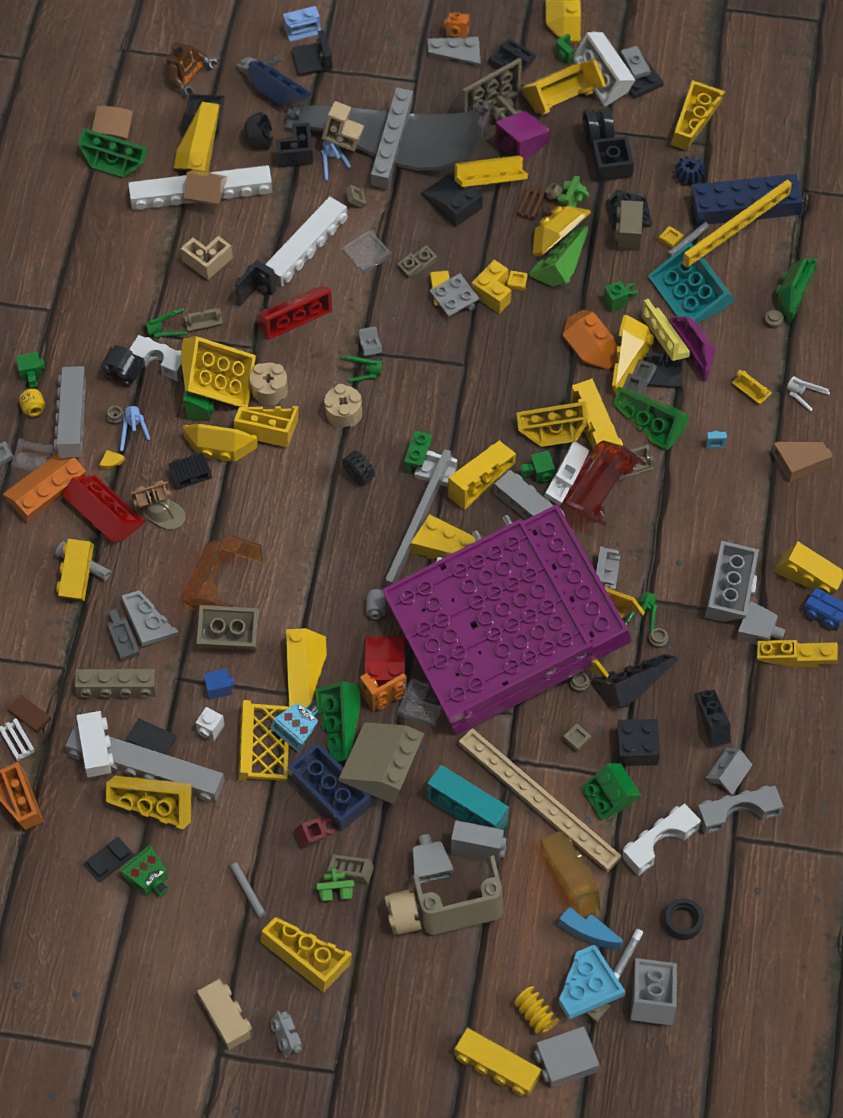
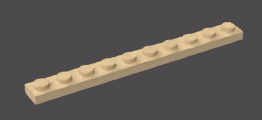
M473 728L459 740V745L606 872L621 859V855Z

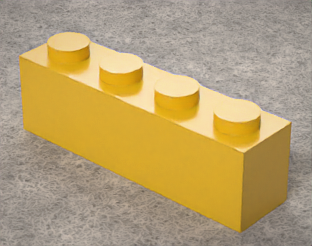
M469 1028L466 1029L455 1048L454 1056H456L459 1062L474 1066L478 1073L482 1075L488 1074L493 1077L496 1083L511 1087L512 1091L519 1096L525 1095L529 1097L541 1077L542 1069Z

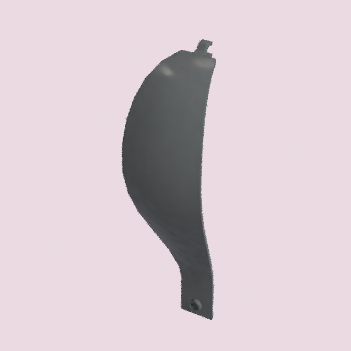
M484 100L483 106L476 102L475 111L462 113H410L395 166L417 171L440 170L453 167L455 163L459 164L467 160L476 151L485 132L490 113V102ZM292 106L287 112L286 131H292V124L309 123L310 130L324 132L332 106ZM351 108L348 120L364 125L361 139L356 148L374 157L377 156L389 114L388 111Z

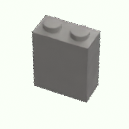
M455 821L451 838V855L487 862L486 858L494 856L496 864L499 865L500 858H504L506 852L507 838L503 837L504 830Z
M585 1027L536 1043L534 1056L537 1063L542 1064L544 1069L541 1071L545 1083L549 1082L551 1088L599 1072L600 1064Z

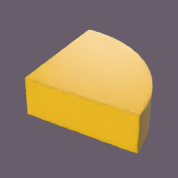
M107 450L99 466L101 469L119 466L125 458L123 455Z

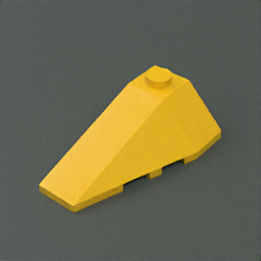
M201 103L176 151L174 169L184 171L196 170L209 173L219 104Z
M306 628L286 629L289 707L298 703L303 708H306L312 702L316 685L327 657L326 636Z

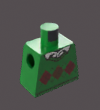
M150 845L120 869L122 878L146 896L154 890L159 896H163L169 891V887L164 883L168 879L167 870Z

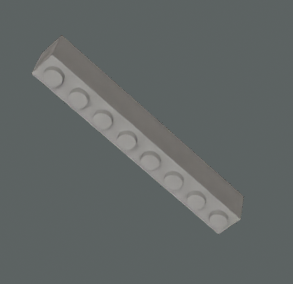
M74 726L65 745L67 754L73 759L84 760L79 727ZM110 737L111 747H108V754L112 753L114 765H111V771H120L133 778L136 776L143 779L191 783V795L197 796L205 802L217 801L225 782L223 773Z

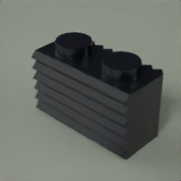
M204 452L193 453L187 458L175 459L168 464L176 490L212 478L211 469Z

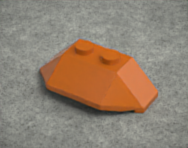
M581 310L567 318L563 338L582 362L607 371L615 368V364L619 363L617 343L596 314L591 311Z

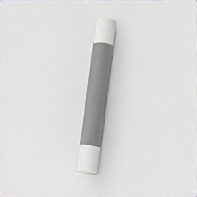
M639 929L635 930L613 971L618 980L643 934Z

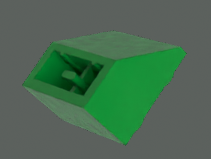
M621 763L606 764L581 787L601 820H605L627 809L641 796Z

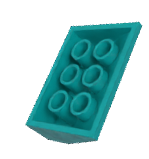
M689 242L650 273L648 277L677 316H689L699 323L720 313L732 304L735 299L704 257L687 268L682 264L684 253L694 246Z

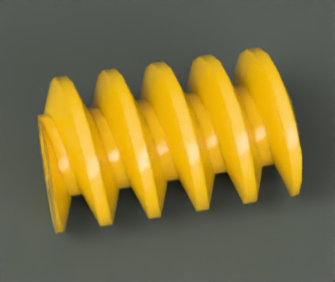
M532 986L525 989L517 997L514 1005L517 1008L520 1007L519 1012L525 1014L524 1018L530 1021L529 1025L531 1027H535L534 1032L541 1034L552 1029L559 1022V1019L551 1020L554 1012L546 1013L549 1006H541L544 999L536 1000L539 992L532 994L531 992L534 989Z

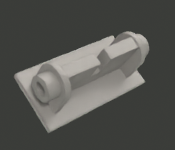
M277 1011L270 1020L271 1029L277 1036L279 1049L283 1052L284 1057L287 1058L292 1051L295 1054L301 1052L302 1043L297 1032L289 1033L295 1030L291 1016L287 1012L280 1014Z

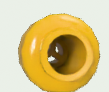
M27 389L20 395L19 403L24 414L35 417L40 415L45 409V401L39 390Z

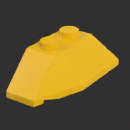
M546 0V26L559 38L569 34L571 36L570 43H580V0Z
M558 206L551 211L552 214L540 220V225L535 228L533 255H544L582 220L589 216L591 211L572 206Z
M587 401L516 412L519 431L541 447L577 442L589 421Z
M203 424L183 425L186 441L196 453L204 452L206 459L214 458L225 462H235L258 447L256 435H249L237 429Z

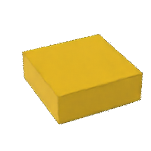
M669 226L659 236L658 241L673 249L683 239L684 235Z
M510 270L507 287L512 290L525 291L528 273Z

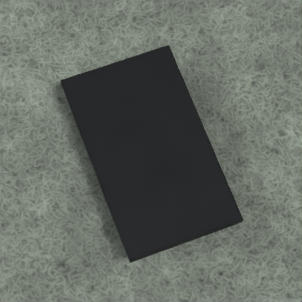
M138 718L126 740L143 748L166 755L177 735Z
M117 837L89 858L83 865L100 883L135 856V854Z

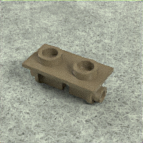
M214 307V309L205 310L204 312L188 313V315L184 316L187 331L223 324L220 308Z

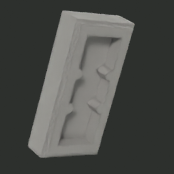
M637 46L621 50V56L634 79L650 75V69Z

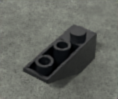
M715 689L696 692L705 732L711 746L731 743L730 722Z

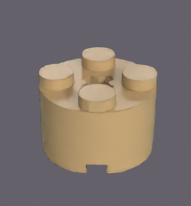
M263 363L254 366L250 374L253 398L265 406L278 404L288 393L287 375L283 366L275 363Z
M337 384L326 394L324 400L325 413L331 425L337 428L352 427L361 420L362 400L360 393L356 389L344 384Z
M414 889L395 892L385 896L393 934L399 935L422 930Z

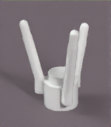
M794 376L787 386V389L791 391L789 395L797 399L809 411L813 409L797 394H802L805 388L826 395L830 394L827 388L802 381Z

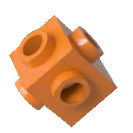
M449 13L448 19L444 21V30H447V37L467 38L470 29L469 14Z

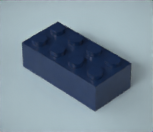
M318 742L287 767L288 777L341 831L372 806L371 796L368 793L338 781L343 767Z

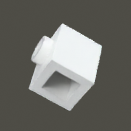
M208 707L204 709L196 721L197 733L212 741L216 740L225 726L223 715Z

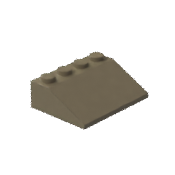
M518 58L464 88L452 100V112L475 111L476 102L483 106L484 100L490 102V110H492L497 103L498 96H502L507 100L519 95L522 60Z
M364 722L338 781L395 804L424 733L406 725Z

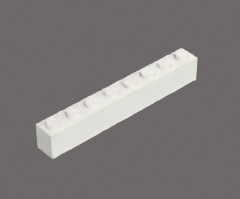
M269 165L210 172L227 176L221 199L273 193ZM186 175L129 182L132 210L196 202L184 200Z

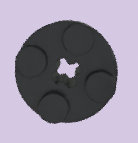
M114 345L113 348L111 346L100 368L105 373L104 377L110 381L116 379L121 381V384L130 387L143 366V360L139 356L137 358L132 356L133 352L131 350Z

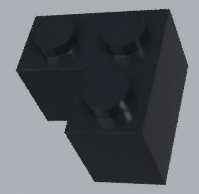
M292 124L293 138L276 140L278 165L290 166L313 163L310 124Z

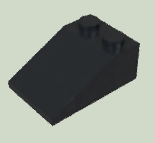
M190 94L184 112V133L187 132L201 103L206 102L220 105L215 136L219 135L225 96Z
M449 174L421 192V195L455 227L476 214L483 207V196L473 186L462 187L455 181V177Z

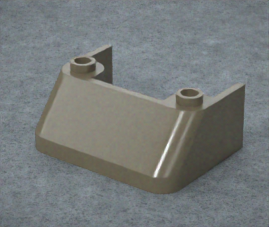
M494 856L486 858L491 878L483 881L481 884L482 897L442 907L441 899L437 894L432 892L422 894L418 874L411 876L422 926L426 933L436 935L494 921L503 915L502 886Z

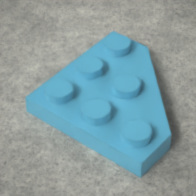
M595 944L576 952L564 990L559 998V1004L568 1019L625 996L624 988Z

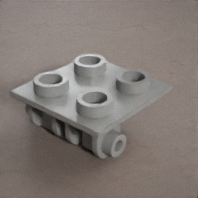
M460 273L430 290L448 316L463 308L474 309L475 302L479 300L477 294Z

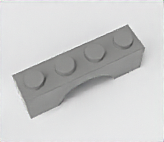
M763 786L756 791L750 792L747 790L736 796L731 797L727 795L720 798V800L704 801L698 806L697 815L701 820L700 824L705 835L724 830L727 817L735 811L748 810L758 815L761 820L780 816L783 811V804L776 786Z

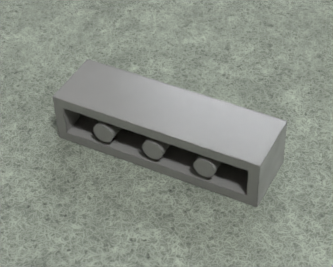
M511 470L494 483V494L524 519H528L554 506L548 498L541 496L532 485H528L519 474H515Z

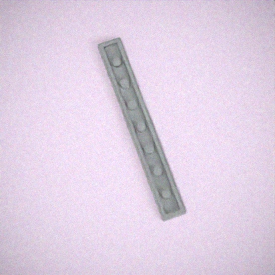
M445 449L401 543L385 579L387 587L397 582L410 553V543L421 528L452 460L451 451Z

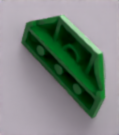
M86 128L82 129L78 143L92 168L120 177H126L144 164L148 150L146 147Z
M803 258L791 265L789 271H785L783 275V284L779 285L775 295H778L777 304L787 323L791 324L815 272L818 260L816 258Z

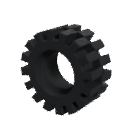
M353 450L342 459L343 468L346 469V473L358 485L364 486L376 476L370 461L366 460V457L362 456L361 452Z

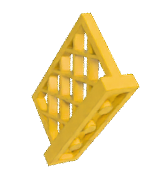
M243 700L240 720L238 781H246L247 778L287 781L288 743L282 738L278 740L272 734L274 731L272 729L268 730L262 723L268 718L273 722L274 713L284 712L290 707L251 704L250 700ZM254 710L263 711L266 716L259 721L254 716ZM258 726L265 732L261 738H258L253 733V730ZM267 736L275 742L269 749L262 743ZM256 745H259L265 751L259 757L252 751ZM277 746L284 751V754L279 758L271 752ZM267 754L274 760L270 766H267L261 760ZM257 762L265 769L261 773H252V766ZM278 764L283 769V775L274 774L271 768Z

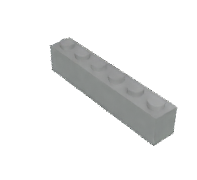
M396 88L372 169L371 186L384 189L389 188L413 103V91Z
M84 366L62 367V375H58V382L61 387H58L57 390L58 399L60 400H57V411L59 413H56V424L58 426H55V437L57 439H54L55 451L58 450L59 458L82 457L86 393Z

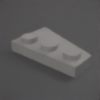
M479 37L428 39V56L447 61L450 59L458 60L459 63L465 65L467 62L475 64V67L480 68Z
M140 590L121 596V601L141 646L178 636L179 631L172 627L163 615L161 616L157 612L154 605Z

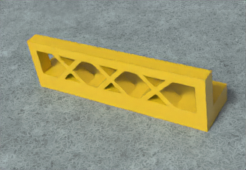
M521 156L455 163V181L462 187L528 179V173L523 170V157Z

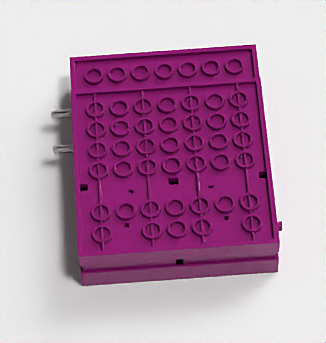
M558 504L525 521L521 518L512 523L509 516L505 515L502 518L506 524L505 527L484 538L476 530L475 533H472L476 542L382 589L393 615L456 736L593 666L592 661L595 659L598 660L632 642L627 626Z

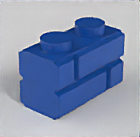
M815 588L806 602L803 612L806 613L808 618L823 622L825 627L838 630L843 623V602Z

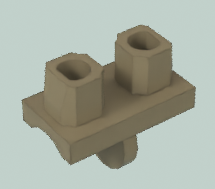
M502 96L497 97V103L492 109L495 112L493 118L496 121L521 113L522 111H515L512 100H505Z

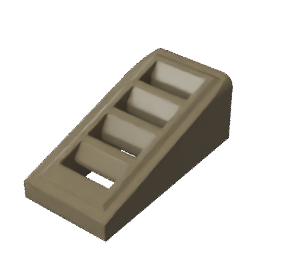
M332 854L327 874L332 873V867L337 868L338 862H341L339 870L336 869V873L344 872L345 879L369 883L374 869L370 859Z

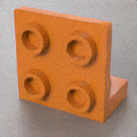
M366 673L360 676L361 696L372 712L382 710L390 702L398 701L405 696L407 677L405 674H402L379 687L376 680L370 678Z

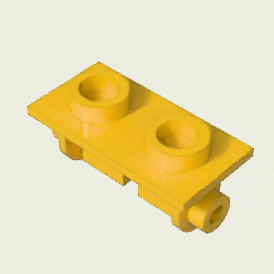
M739 370L736 374L737 378L732 382L734 386L759 405L772 394L767 387H764L749 376L745 370Z

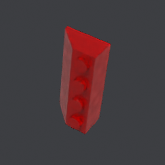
M325 286L312 288L302 295H297L286 302H281L277 306L257 314L258 325L267 340L332 312L331 289Z
M96 475L72 477L62 495L71 506L80 511L83 517L93 523V527L100 530L109 541H123L145 523V520Z

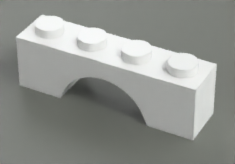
M683 804L681 807L676 806L670 811L668 817L659 819L650 831L645 830L642 832L637 841L634 843L632 841L623 848L622 859L639 876L654 864L653 846L658 840L665 837H677L686 840L699 829L701 820L686 804Z

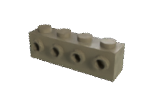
M76 669L75 690L78 698L156 697L155 669Z

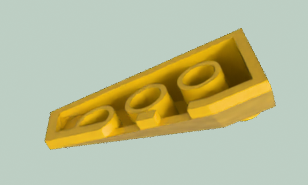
M623 315L619 336L622 337L621 346H617L619 363L615 364L612 382L615 395L618 388L623 387L628 374H633L638 361L644 360L650 345L653 344V334L650 333L649 327L628 315Z

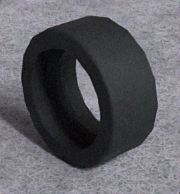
M680 898L671 902L664 915L666 931L672 937L679 940H689L697 936L704 922L702 908L697 902L687 898ZM687 909L693 912L696 917L694 927L687 930L676 927L672 922L674 911Z

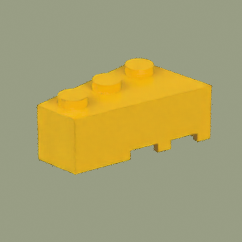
M275 406V409L239 407L234 419V429L246 432L249 435H256L257 441L288 448L298 423V406H292V409H281V406Z

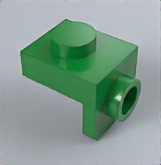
M566 34L557 39L555 53L569 65L574 61V50L570 47L571 36Z

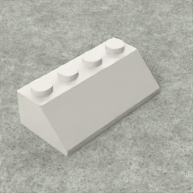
M587 32L574 53V62L579 63L596 59L606 86L595 88L594 91L603 105L607 106L628 93L635 79L603 32Z

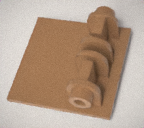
M157 481L150 487L145 488V486L135 488L131 492L135 507L139 506L141 508L149 505L148 498L150 504H152L150 496L153 495L157 503L156 494L159 501L169 499L168 497L172 495L168 482Z

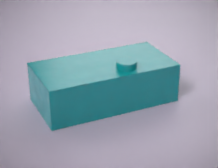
M441 765L427 783V800L460 821L501 830L508 824L509 807L446 767Z

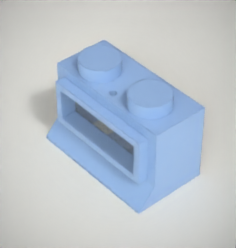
M316 6L283 14L284 29L289 42L318 35V31H321L320 16Z

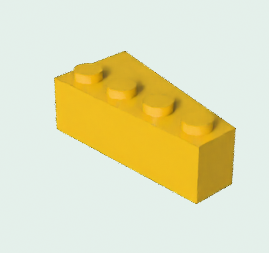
M277 917L261 932L262 944L323 993L351 965L352 953L346 950L344 952L329 942L327 944L317 939L315 935H308L300 931L298 927Z

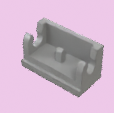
M600 546L596 573L604 587L615 591L620 556H617L619 551Z

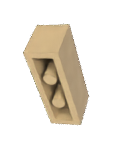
M218 979L197 991L201 1003L228 1050L251 1038L250 1030H252V1027L247 1018L242 1019L240 1015L242 1010L238 1002H233L230 998L232 993L227 984L223 985L221 980Z

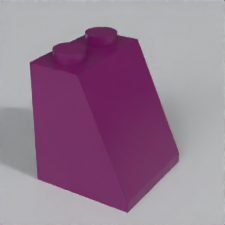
M526 111L496 122L495 145L509 157L521 156L523 161H525L549 143V129Z

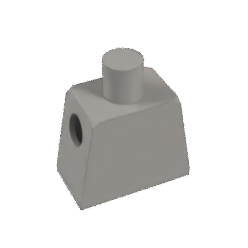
M750 601L747 616L743 618L736 640L758 645V641H770L771 637L783 640L786 629L776 626L777 614Z
M429 834L419 836L420 845L413 847L414 874H418L420 884L453 878V867L442 842L432 843Z

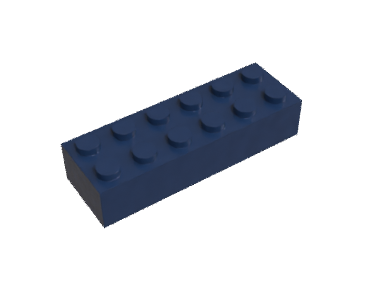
M797 174L692 184L690 200L696 226L702 225L704 222L707 224L727 223L787 179L792 183L790 195L755 220L801 215L803 198Z

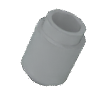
M379 589L370 590L366 596V615L371 619H380L385 615V596L383 591Z

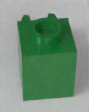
M618 281L604 287L603 300L611 313L628 307V298L638 296V290L630 291L634 289V283H629L624 287L623 283Z
M38 352L16 356L21 381L29 380L30 388L38 387L36 378L43 377L42 369H45L43 358L39 359Z
M549 450L531 454L530 464L520 465L521 477L526 478L533 474L536 483L548 482L555 476V467Z

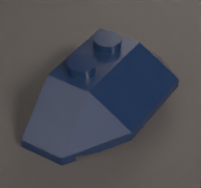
M260 60L249 62L248 66L255 89L261 92L264 97L273 100L276 105L292 104L311 96L305 88L276 69L264 64V62Z

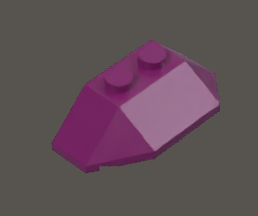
M669 317V323L690 351L688 359L703 381H707L716 352L714 343L709 341L705 330L700 328L698 323L691 317Z

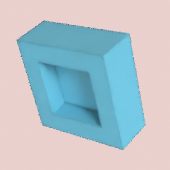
M707 432L706 449L725 448L726 432Z

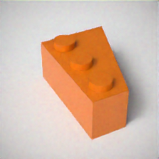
M17 762L1 769L0 801L25 830L44 822L28 777L22 766Z

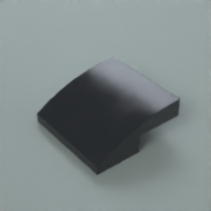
M508 39L500 45L499 51L488 58L487 63L500 69L520 58L522 60V74L535 60L537 55L515 41Z

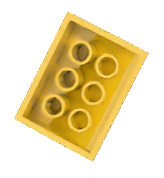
M197 336L183 338L181 363L185 390L233 406L248 407L251 391L250 374L254 369L256 355Z

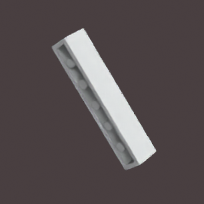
M329 197L266 263L267 266L274 269L275 283L283 287L286 282H290L297 270H301L304 263L313 257L315 251L325 244L326 239L336 232L340 224L345 223L348 217L347 206Z

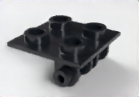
M652 351L646 353L645 361L657 366L648 385L680 388L683 359L672 361L669 355H664L663 352L661 354L652 353Z

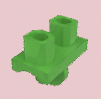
M574 176L572 181L564 182L563 190L567 194H560L557 200L560 206L576 207L577 203L588 199L589 193L586 191L587 188L580 184L579 176Z
M332 867V873L324 874L325 880L333 879V882L317 884V891H320L322 901L333 900L332 889L339 888L341 899L352 898L354 880L337 882V879L345 878V873H336V867Z

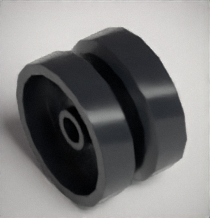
M609 106L599 107L597 113L593 108L583 110V131L588 148L592 147L593 140L615 137L614 121Z

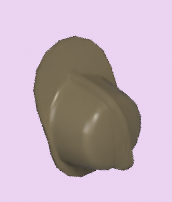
M157 494V503L154 495L150 496L152 504H150L148 498L149 505L143 507L145 518L168 530H174L183 525L185 512L181 506L170 499L159 501Z

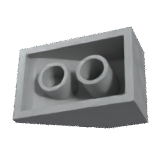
M635 958L631 1020L673 1026L677 1007V964Z

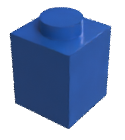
M227 669L204 674L209 700L232 695L231 687H234L232 675L228 676Z

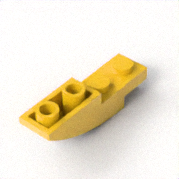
M797 640L758 641L757 659L782 666L819 668V664H838V643L798 644Z

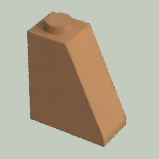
M776 442L772 451L789 482L829 467L832 459L831 450L826 448L823 442Z

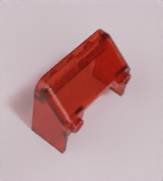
M602 440L596 445L582 466L562 503L588 520L606 526L607 523L602 520L605 514V508L602 506V503L621 474H631L635 470L636 464L645 466L646 462L625 446Z

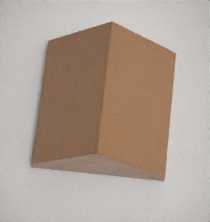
M196 170L187 172L184 200L219 206L227 176Z

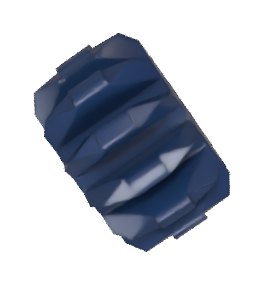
M686 156L685 159L680 158L679 162L675 165V175L679 182L684 181L685 185L687 183L692 185L695 182L699 183L703 179L705 167L701 163V159L695 160V156L692 158Z

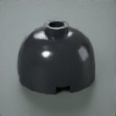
M264 112L253 114L247 118L244 129H242L243 138L256 148L270 147L273 143V136L270 137L269 132L273 131L267 114H263Z

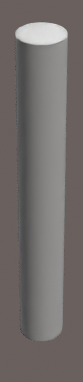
M704 222L667 253L668 256L672 257L689 242L694 241L709 228V225Z
M238 863L232 864L230 867L259 918L263 917L266 913Z

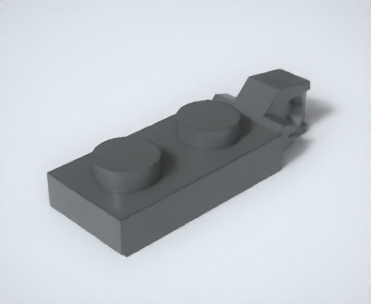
M116 609L109 611L111 622L108 623V628L121 661L140 655L127 619L124 617L119 618Z

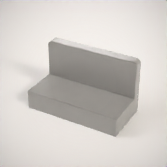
M726 748L706 779L709 783L721 784L728 794H733L752 767V763L740 749Z

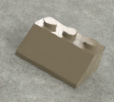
M200 605L197 645L199 648L257 651L259 634L258 608Z

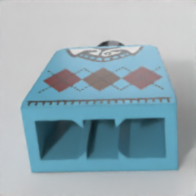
M296 703L275 717L270 729L299 752L318 723V720L314 717L318 713V709L313 704L303 708L300 704Z

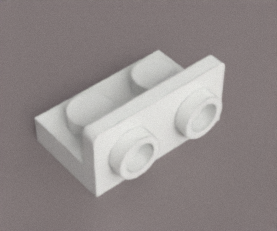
M428 451L423 467L417 466L415 478L430 482L441 455ZM452 457L441 485L448 487V477L457 471V459Z

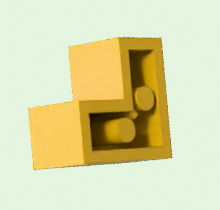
M494 260L472 282V289L479 297V301L499 314L511 303V289L505 286L508 282V268Z

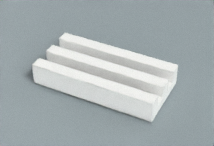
M16 718L12 723L8 722L6 726H0V733L17 761L35 752ZM14 727L17 728L29 750L26 751L13 730ZM6 731H10L22 754H18Z

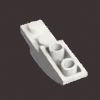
M577 442L571 443L544 497L559 506L561 505L584 464L589 452L587 448Z

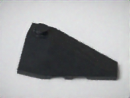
M663 654L643 661V665L626 666V671L615 674V671L608 672V678L599 676L593 679L592 682L609 705L625 708L629 706V703L637 700L677 661V657Z

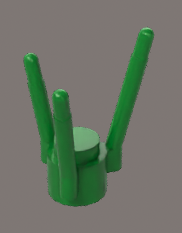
M184 309L173 310L156 319L145 322L149 335H155V338L187 335V331L160 332V330H163L162 321L183 312Z
M348 355L340 356V359L367 364L366 372L370 373L369 375L348 379V382L376 379V375H381L382 360H368Z
M644 592L641 598L637 599V602L644 612L651 611V632L655 626V614L658 607L655 602L657 598L650 592ZM630 612L624 622L626 626L635 614L634 612Z

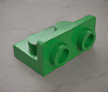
M414 431L404 460V473L412 475L414 468L417 469V466L423 467L432 441L431 434Z

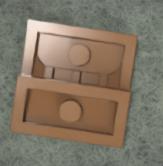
M97 106L92 131L126 141L133 111L112 106Z

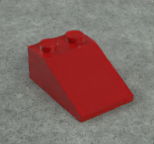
M405 636L366 637L365 674L367 673L370 678H374L379 687L405 674Z

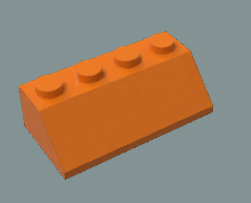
M57 453L3 493V496L24 521L28 523L62 497L72 477L86 476V470L75 457L59 458Z

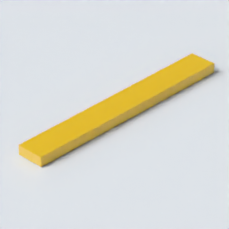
M787 179L684 253L682 264L686 268L691 266L790 195L792 183Z

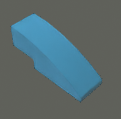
M569 907L559 918L558 926L581 941L606 949L620 950L622 948L623 940L592 914L585 920Z

